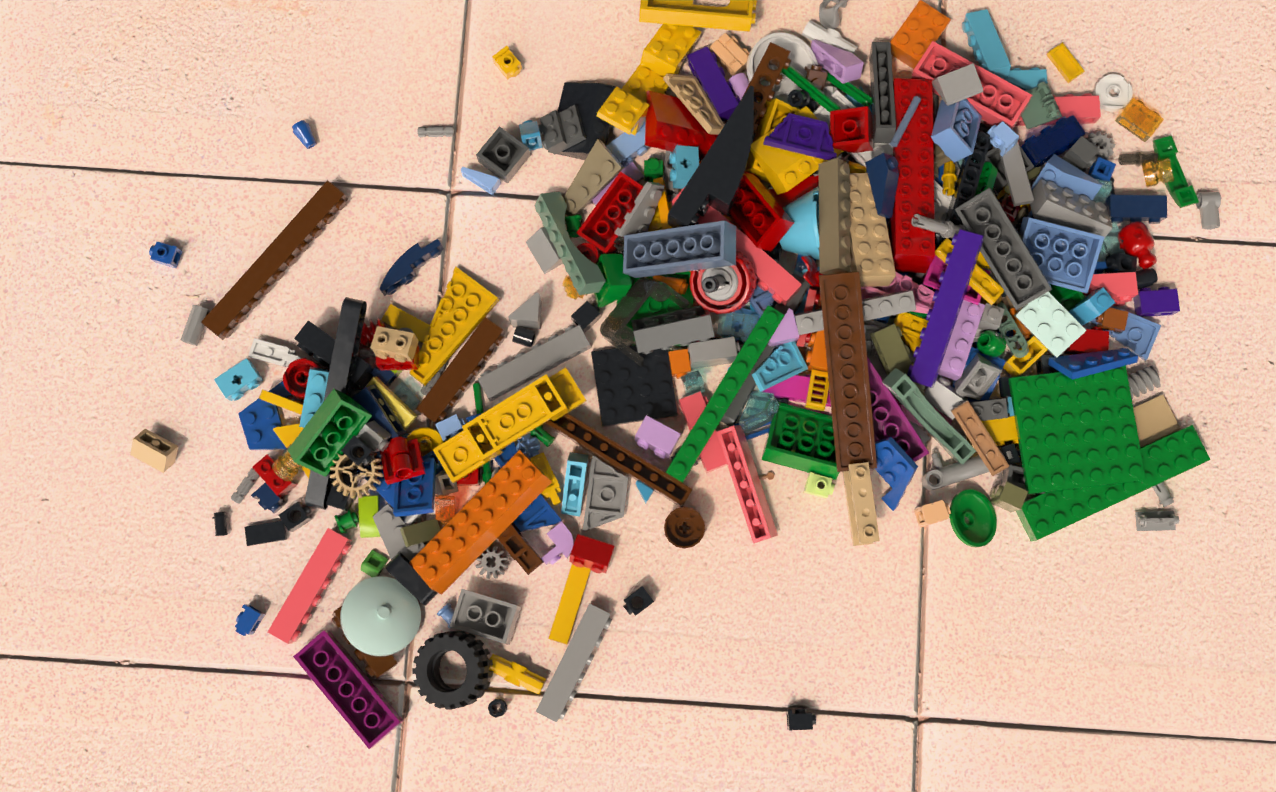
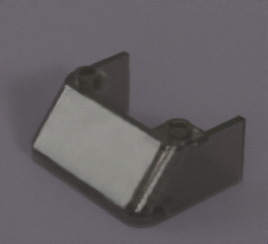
M651 277L639 278L600 326L602 337L640 367L644 364V358L629 347L634 340V333L626 326L649 297L658 302H663L669 298L682 309L689 307L687 299L666 283Z

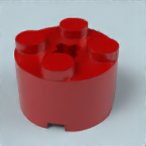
M297 359L291 362L283 374L285 388L301 400H304L308 381L307 379L303 383L304 377L309 376L310 367L320 368L316 363L307 359Z

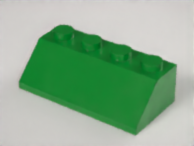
M334 388L289 447L288 452L295 463L326 477L330 472V467L336 464L332 460L338 461L340 459L338 454L343 455L341 449L354 435H358L372 415L350 396Z

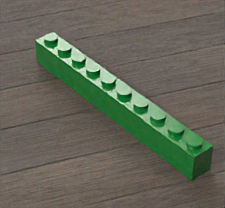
M769 305L766 307L667 469L666 473L681 483L685 481L767 347L771 337L784 318V314Z

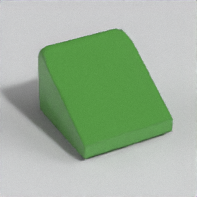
M372 549L362 562L360 570L371 577H378L389 559Z

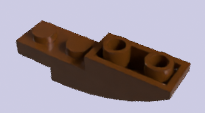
M512 522L497 539L527 575H530L544 562Z

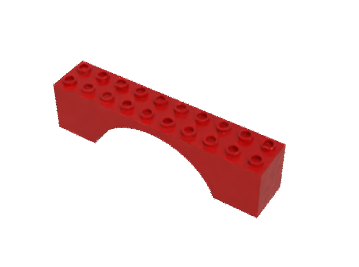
M894 78L896 130L914 96L920 97L921 101L897 147H893V156L898 162L899 178L888 235L895 271L926 273L935 257V232L914 227L911 221L912 218H916L914 217L915 214L935 219L933 140L931 138L933 132L932 80Z

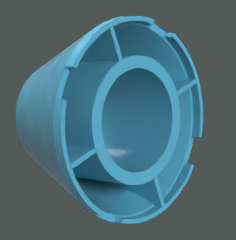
M819 186L783 207V210L792 219L794 224L782 237L780 244L785 251L802 256H811L813 259L819 260Z

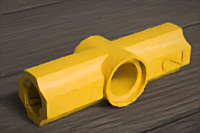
M492 654L489 659H492L493 665L490 666V671L503 677L509 683L518 687L522 686L529 691L540 694L546 678L529 671L528 668L514 661L510 662L497 654Z

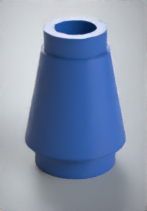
M301 120L292 126L293 134L306 149H310L317 144L310 125L305 120Z

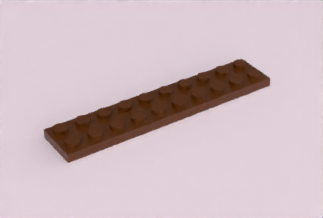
M859 271L818 275L837 472L849 471V464L866 462L869 463V469L877 468L860 274Z

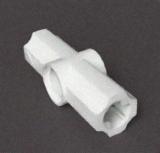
M811 20L806 24L802 32V36L811 41L818 40L855 54L858 48L841 38L840 33L831 28L825 29Z

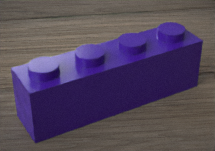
M704 47L688 54V66L693 76H696L722 122L728 120L740 100L738 96H734L731 83L725 80L724 70L721 66L718 67L714 52H710L708 47Z

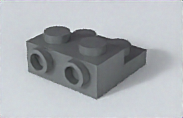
M575 105L560 113L554 110L540 118L541 124L538 127L545 138L542 140V144L546 150H549L554 155L586 139L579 109Z

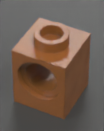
M1108 308L1096 317L1097 327L1115 332L1125 331L1129 312Z

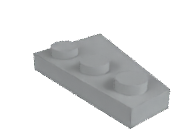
M646 182L635 200V207L632 212H627L624 217L625 223L621 229L617 228L615 231L616 235L624 237L625 235L648 232L659 199L662 196L664 185Z
M388 503L373 515L374 522L391 560L400 552L411 561L426 546L424 543L406 548L400 529L408 525L401 517L394 516L393 509Z

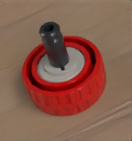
M736 251V265L691 271L690 289L696 302L705 310L717 314L735 312L744 307L754 295L757 286L756 271L752 262L741 252Z

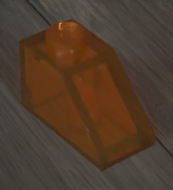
M435 495L436 520L440 521L441 525H446L459 512L460 499L455 496Z

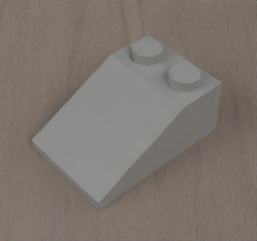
M461 589L449 627L510 645L521 607Z

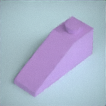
M812 40L811 50L816 57L817 63L844 84L861 78L864 62L857 56L821 41Z

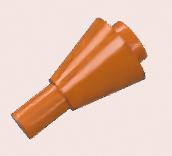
M661 275L653 276V281L663 284V286L678 297L681 294L684 295L687 291L688 284L686 279L664 277Z
M1009 309L1008 311L1023 337L1028 341L1032 333L1014 316L1017 313L1016 309Z

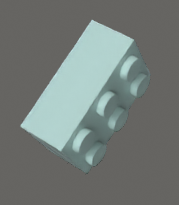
M1049 292L1023 306L1014 314L1054 357H1058L1086 331Z

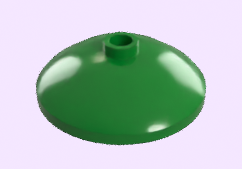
M967 489L957 493L951 501V514H949L954 533L960 541L970 547L978 548L989 544L994 538L997 528L996 514L991 502L984 494L974 489Z

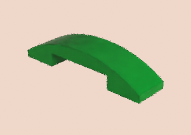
M1172 136L1154 140L1153 148L1157 165L1172 199L1179 208L1199 203L1192 185H1188L1176 157L1178 150Z

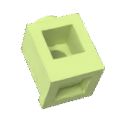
M810 472L803 493L826 499L828 495L833 494L835 484L832 483V478ZM818 482H822L824 484L823 489L818 488Z

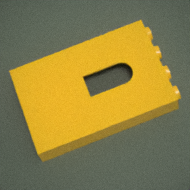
M641 0L639 22L750 32L751 24H755L756 13H753L752 10H756L757 0H730V3L725 7L693 5V0Z

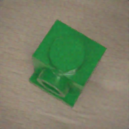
M658 158L644 160V182L663 177V160Z

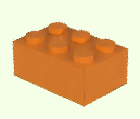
M920 0L890 41L891 55L912 69H915L932 41L937 43L951 19Z

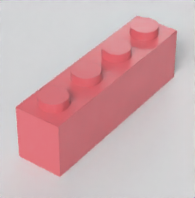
M701 391L679 399V405L690 432L708 404L706 395L702 396ZM716 430L700 455L706 473L727 466Z

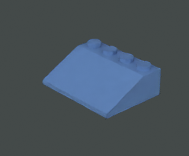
M1023 217L1019 235L1049 284L1088 293L1104 236Z

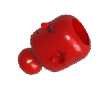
M1143 222L1130 223L1118 232L1119 248L1123 249L1125 254L1137 257L1141 268L1147 269L1156 264L1157 258L1155 254L1151 253L1155 242Z

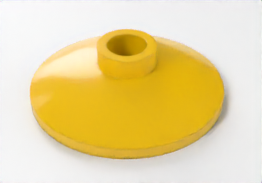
M429 427L418 428L412 431L406 438L408 441L418 439L422 457L444 443L439 432Z

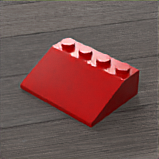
M648 90L646 103L649 104L645 123V146L671 152L674 151L676 145L698 147L699 158L703 159L718 134H708L679 98Z

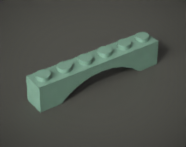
M541 193L534 205L535 210L539 214L542 224L546 228L550 240L553 242L557 254L572 280L574 288H576L579 295L599 293L605 283V279L598 265L587 259L571 241L565 226L567 204L561 193Z
M895 368L882 381L889 391L953 459L963 465L976 452L969 442L933 408L905 373Z

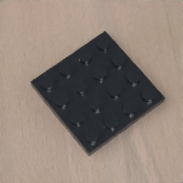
M636 345L591 352L602 427L641 422L646 415L654 420L678 416L668 349L662 350L660 348L653 350L652 353L642 354V352L638 353Z

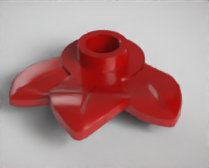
M802 256L801 259L808 269L803 277L812 287H820L818 275L823 274L818 271L815 260L811 256Z

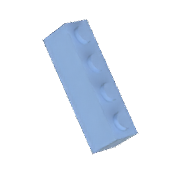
M645 123L636 135H629L624 132L606 146L624 167L633 162V159L638 155H644L650 147L645 146Z

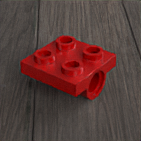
M404 437L392 438L389 441V447L384 451H380L387 485L425 474L420 443L417 438L409 441Z

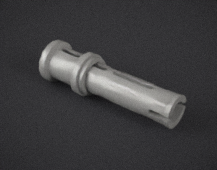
M915 214L914 217L916 218H912L911 221L914 227L940 233L943 238H953L954 234H958L960 229L967 231L964 225H955L952 221L941 222L921 216L920 214Z

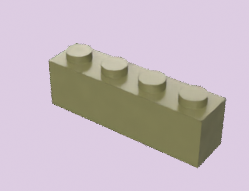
M890 324L870 333L869 335L887 376L895 368L907 375L910 365H914V362L910 361L908 356L910 355L909 348L901 340L902 332L900 328L896 327L895 324ZM913 382L922 395L925 396V386Z

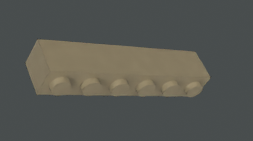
M839 158L819 164L820 273L823 275L851 272L850 167L848 163Z

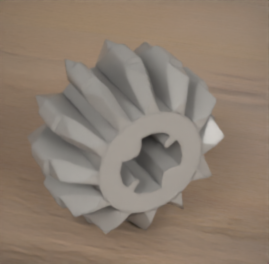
M1099 130L1095 134L1093 132L1085 138L1099 149L1095 157L1108 160L1109 156L1113 155L1114 151L1112 149L1115 148L1116 144L1110 143L1113 137L1107 138V132L1102 135Z
M494 546L492 552L491 548L488 547L486 549L487 553L483 552L481 554L483 557L476 559L481 561V564H477L476 568L483 567L479 574L483 575L487 571V579H490L492 573L493 577L497 579V571L502 575L505 574L501 567L508 568L509 565L503 563V561L508 560V557H501L505 552L503 549L497 553V546ZM494 557H495V558H496V560H495L496 566H495V567H493V566H490V567H489V566H488V565H489L488 559H489V558L494 559Z

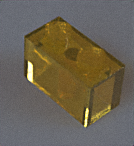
M1132 98L1115 122L1143 142H1146L1164 119L1156 111L1147 108L1142 101Z

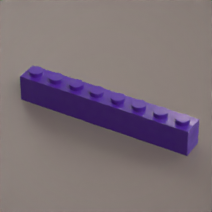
M961 229L958 234H954L952 245H954L952 253L949 252L946 257L945 264L948 265L946 271H942L939 282L941 286L934 293L932 301L935 304L933 309H929L926 320H929L927 327H923L920 339H922L920 347L917 346L913 357L916 360L914 365H910L907 373L912 382L934 388L984 241L982 235Z

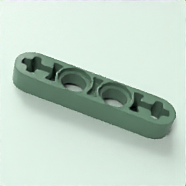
M1001 301L997 306L1005 309L1003 315L1008 318L1000 324L998 330L1006 339V344L1013 356L1022 358L1029 352L1028 344L1004 302ZM1007 331H1016V334L1014 336H1006ZM1018 341L1022 350L1019 351L1014 342Z

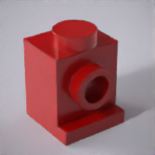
M480 467L468 474V477L458 480L456 482L457 486H480Z

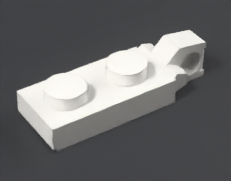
M255 338L248 354L250 358L282 367H288L291 362L302 359V357L295 355L296 351L288 347Z

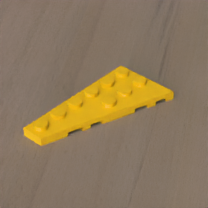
M456 266L451 281L447 284L444 297L440 300L430 323L431 327L428 334L424 337V343L419 352V368L409 372L412 377L424 386L427 385L499 302L498 297Z

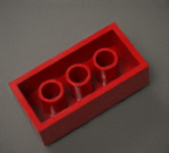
M620 171L579 228L577 234L587 243L593 244L603 254H615L624 242V237L616 235L615 231L617 228L621 229L625 223L624 217L627 212H632L635 207V200L643 186Z
M745 171L743 182L729 214L756 248L771 252L794 222L754 174Z

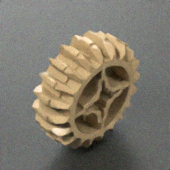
M362 447L357 449L356 455L358 458L364 455ZM338 454L340 458L338 461L332 460L333 463H336V467H330V470L335 471V473L330 475V478H336L332 484L334 486L339 485L337 491H343L344 496H348L350 493V497L353 499L356 497V494L359 498H363V492L369 496L371 495L369 489L371 488L373 491H376L377 488L374 484H381V481L377 480L378 477L384 476L383 473L378 472L383 469L382 465H377L382 461L380 458H376L370 463L372 471L357 466L354 462L351 466L345 467V463L350 459L345 454ZM358 467V469L364 473L360 472V474H357L358 476H356L350 471H354V469L356 470V468ZM342 473L350 475L351 487L344 482ZM364 477H370L367 483L358 487Z

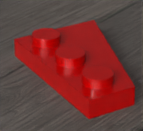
M809 287L804 312L812 311L813 305H818L820 294H816L817 287ZM811 333L799 335L796 346L804 347L805 343H809Z

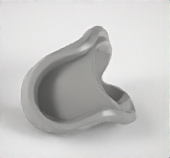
M823 0L819 6V20L825 29L831 28L835 30L839 26L838 8H845L848 0ZM830 1L836 3L835 6L826 8Z

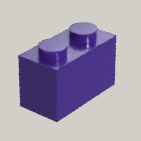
M1161 287L1158 290L1143 288L1133 298L1135 315L1140 317L1170 316L1180 312L1177 289H1170V287Z

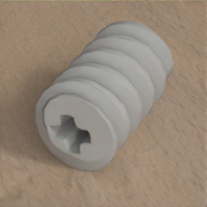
M1153 366L1145 367L1128 376L1132 399L1133 394L1135 397H1139L1140 392L1146 394L1147 389L1153 391L1154 386L1156 388L1161 387L1159 375Z

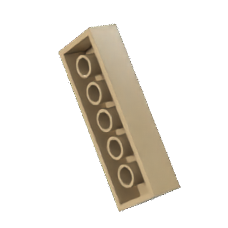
M849 173L851 272L859 271L861 287L889 286L896 273L886 218L877 214L868 173Z

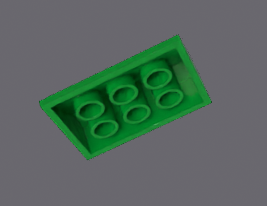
M776 401L761 460L808 473L812 472L836 480L840 472H837L832 416Z

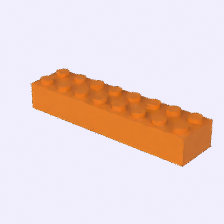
M519 450L409 563L432 590L442 595L552 481L528 456Z

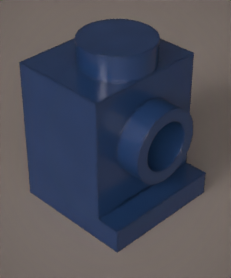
M266 483L251 494L254 499L259 500L258 503L264 510L268 509L273 514L278 512L283 507L281 504L285 502Z

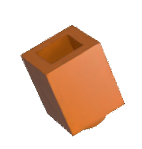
M688 349L669 351L672 377H676V379L687 378V375L691 374Z

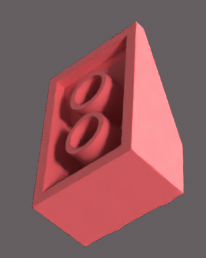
M1136 272L1093 274L1088 293L1082 292V294L1088 296L1094 290L1104 287L1115 301L1113 306H1124L1126 302L1132 301V298L1138 295Z

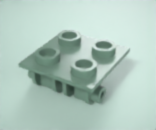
M1041 82L1037 85L1038 87L1026 91L1032 94L1028 106L1021 115L1027 130L1062 117L1048 83Z

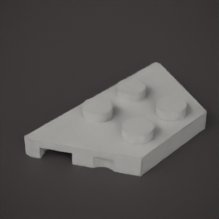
M592 456L583 531L624 517L628 478L595 456Z

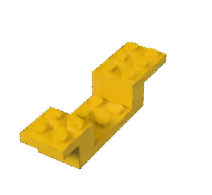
M662 24L644 48L639 66L622 89L616 86L598 110L597 117L629 135H636L646 121V114L649 108V104L646 103L647 91L650 90L661 94L667 92L670 87L663 78L666 74L679 75L683 60L698 41L702 32L691 26Z
M565 367L551 377H548L547 374L466 423L462 426L464 429L462 432L437 446L433 451L452 483H455L504 453L502 449L548 420H557L587 400Z

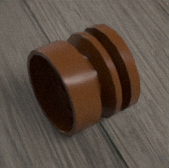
M682 507L672 511L665 519L664 532L671 544L675 547L686 549L697 545L701 541L705 532V524L700 513L692 508ZM683 522H687V526L691 527L690 530H687L686 534L683 533V530L679 529Z

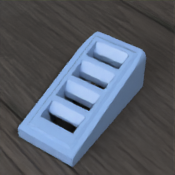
M463 166L460 169L464 178L491 195H494L501 185L500 178Z

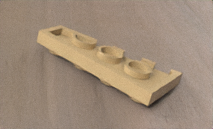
M666 74L663 80L707 133L719 135L725 125L696 76Z

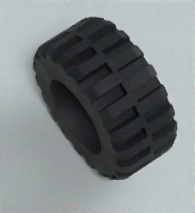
M465 631L438 633L433 638H428L424 642V646H420L417 651L419 656H415L413 663H416V668H412V674H416V680H413L414 684L420 688L418 693L421 696H426V702L429 704L435 703L434 706L440 709L452 710L473 704L485 694L484 689H488L490 686L488 678L493 676V671H490V666L493 665L492 659H488L487 655L490 654L488 648L483 649L484 643L480 639L475 640V635L471 633L466 634ZM448 651L457 652L466 664L467 673L465 681L457 689L447 686L440 675V662Z

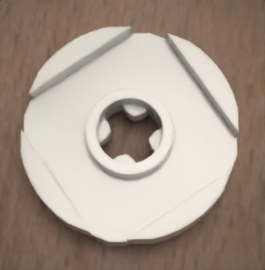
M1109 74L1099 80L1094 87L1093 96L1099 95L1100 109L1117 112L1124 109L1130 102L1133 90L1130 83L1124 80V77L1117 74ZM1111 89H1113L1114 92L1117 93V95H1115L1114 97H1112L1109 94Z

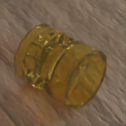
M1169 157L1160 159L1157 163L1152 161L1142 164L1146 187L1156 186L1158 182L1165 184L1174 181Z
M292 444L272 464L274 472L285 481L293 480L298 474V470L304 468L295 463L291 458L288 449Z

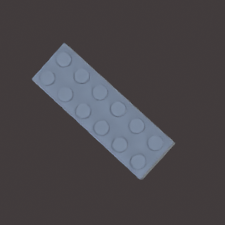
M725 220L624 236L623 273L634 278L736 265V226Z

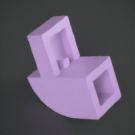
M561 521L547 533L556 546L541 558L546 565L549 563L554 565L561 559L560 554H563L567 559L570 557L574 539L571 532Z

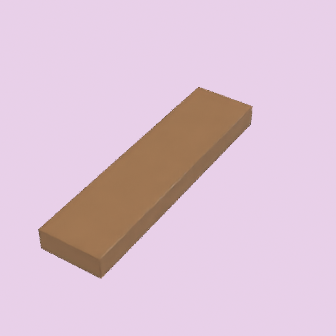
M966 400L951 409L954 417L991 475L994 476L1008 468L1009 464L969 401Z

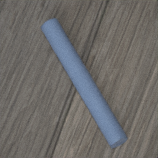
M914 96L890 142L891 146L897 147L921 101L920 97Z

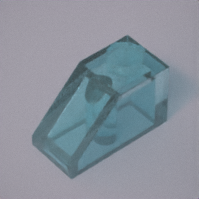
M752 391L739 420L744 433H750L772 421L779 409V404L774 394Z

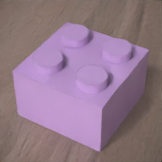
M646 415L635 435V441L640 448L644 450L649 448L654 451L655 456L664 460L665 457L670 458L681 434Z

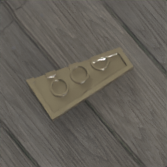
M597 139L563 197L567 204L565 211L567 216L578 215L624 168L600 139Z

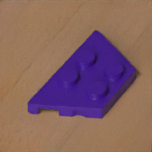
M791 113L784 118L782 123H779L774 128V131L769 136L765 137L763 145L828 161L837 158V154L834 153L832 146L833 141L829 135L827 122Z

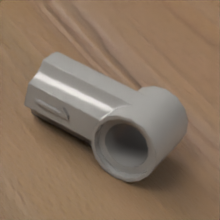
M1199 192L1197 194L1199 203L1196 204V207L1200 209L1202 229L1212 230L1219 228L1218 208L1221 205L1220 193Z

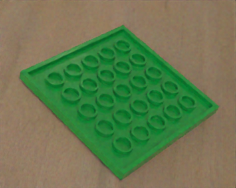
M1126 365L1073 380L1061 372L1008 379L1028 494L1146 480Z

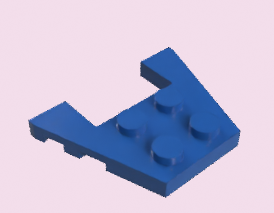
M283 381L269 390V392L284 398L294 396L285 388ZM258 398L238 413L249 450H288L273 430L275 427L283 426L277 405Z
M892 437L875 442L877 462L875 470L892 487L881 499L894 511L899 506V502L904 496L905 490L910 484L918 465Z

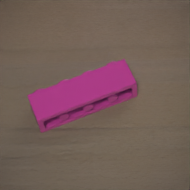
M797 374L760 392V395L805 403L810 374H807L806 377L798 376ZM815 376L814 378L816 380L825 381V379H817V376ZM814 383L813 385L815 387L824 388V385ZM829 389L826 407H831ZM812 391L813 394L823 395V392ZM811 397V401H816V402H820V403H821V400H822V399H817V398H812V397Z

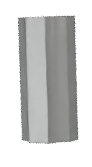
M198 305L192 306L180 339L182 342L198 346L204 329L201 321L209 314L210 310Z

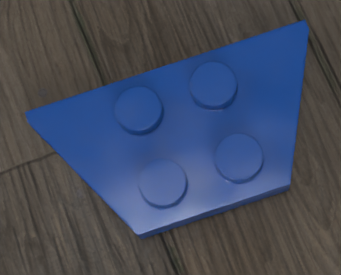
M540 494L513 523L521 532L558 524L562 520Z

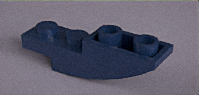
M438 238L422 249L416 243L397 259L387 272L380 286L384 296L392 295L398 290V287L411 283L414 277H416L413 271L414 268H421L426 264L425 261L430 258H436L442 253L441 251L444 248Z

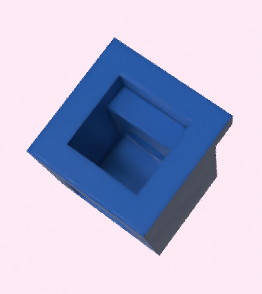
M1098 157L1090 166L1088 175L1101 183L1104 181L1109 182L1116 164Z
M156 241V244L150 247L149 256H151L150 259L155 263L177 269L183 251L177 246Z
M244 604L242 606L245 609L244 612L241 611L236 618L235 631L243 636L247 634L253 635L264 618L265 613L249 604Z

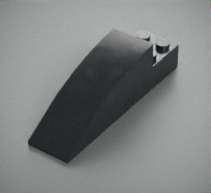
M750 85L668 213L669 226L678 228L698 225L700 216L704 217L709 206L728 216L743 182L754 129L753 86Z

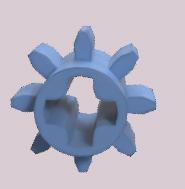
M527 434L517 440V452L520 450L529 458L539 454L540 442L536 437L531 438L530 434Z

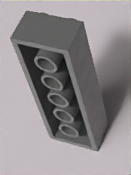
M988 188L955 209L968 232L984 237L980 252L1016 310L1052 290L1051 285L991 188Z

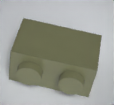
M1006 481L992 488L989 497H991L990 502L1011 513L1022 508L1028 491Z

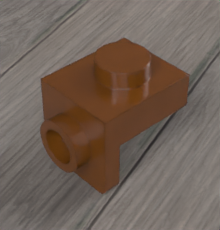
M812 64L811 67L805 66L804 70L807 71L806 78L823 92L827 72L820 65Z

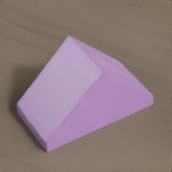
M790 308L768 343L771 347L799 339L793 310Z

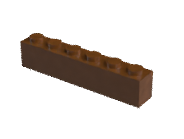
M485 317L416 410L435 424L445 420L448 416L447 411L450 407L456 406L462 391L466 392L471 385V379L473 376L477 377L485 360L488 362L494 354V348L503 343L505 339L504 330Z

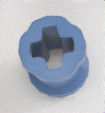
M450 602L437 613V616H441L446 621L449 629L452 628L449 626L454 614Z

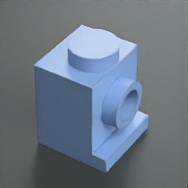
M1003 121L998 126H992L987 132L990 135L991 144L1001 150L1000 155L1002 157L1016 145L1019 139V135Z
M455 414L435 425L443 442H446L448 438H452L464 430L462 426L466 423L463 417L459 418Z

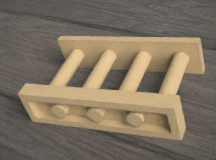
M869 463L849 464V471H844L842 474L853 546H860L879 542Z

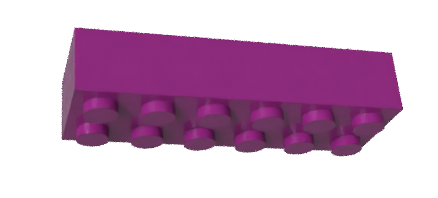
M867 356L874 440L876 442L892 437L908 456L916 462L929 454V451L889 389L882 383V378Z
M323 630L293 656L368 749L375 747L404 721L329 630Z

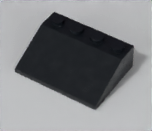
M564 82L557 112L560 113L573 105L577 106L586 139L557 155L586 160L597 139H600L607 146L611 124L597 117V112L616 86L603 83Z

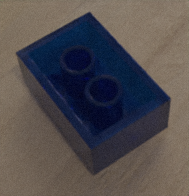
M1074 115L1068 118L1064 116L1052 128L1049 125L1041 130V134L1037 137L1032 135L1026 139L1025 143L1020 147L1032 162L1034 168L1047 163L1054 154L1058 156L1070 149L1086 132Z

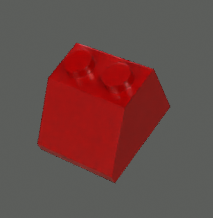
M868 106L830 111V132L833 149L852 153L873 151V115Z

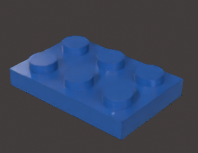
M435 458L423 459L425 474L395 483L393 506L395 517L434 513Z

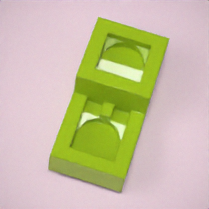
M379 496L358 497L360 537H381L373 519V515L379 511Z

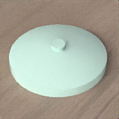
M384 576L371 577L355 585L346 596L341 608V626L348 641L358 650L373 656H387L401 651L414 639L420 626L421 610L418 600L396 579Z

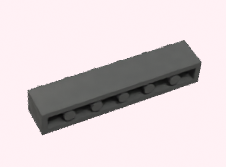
M872 42L869 54L871 97L873 98L874 143H890L896 131L891 43Z

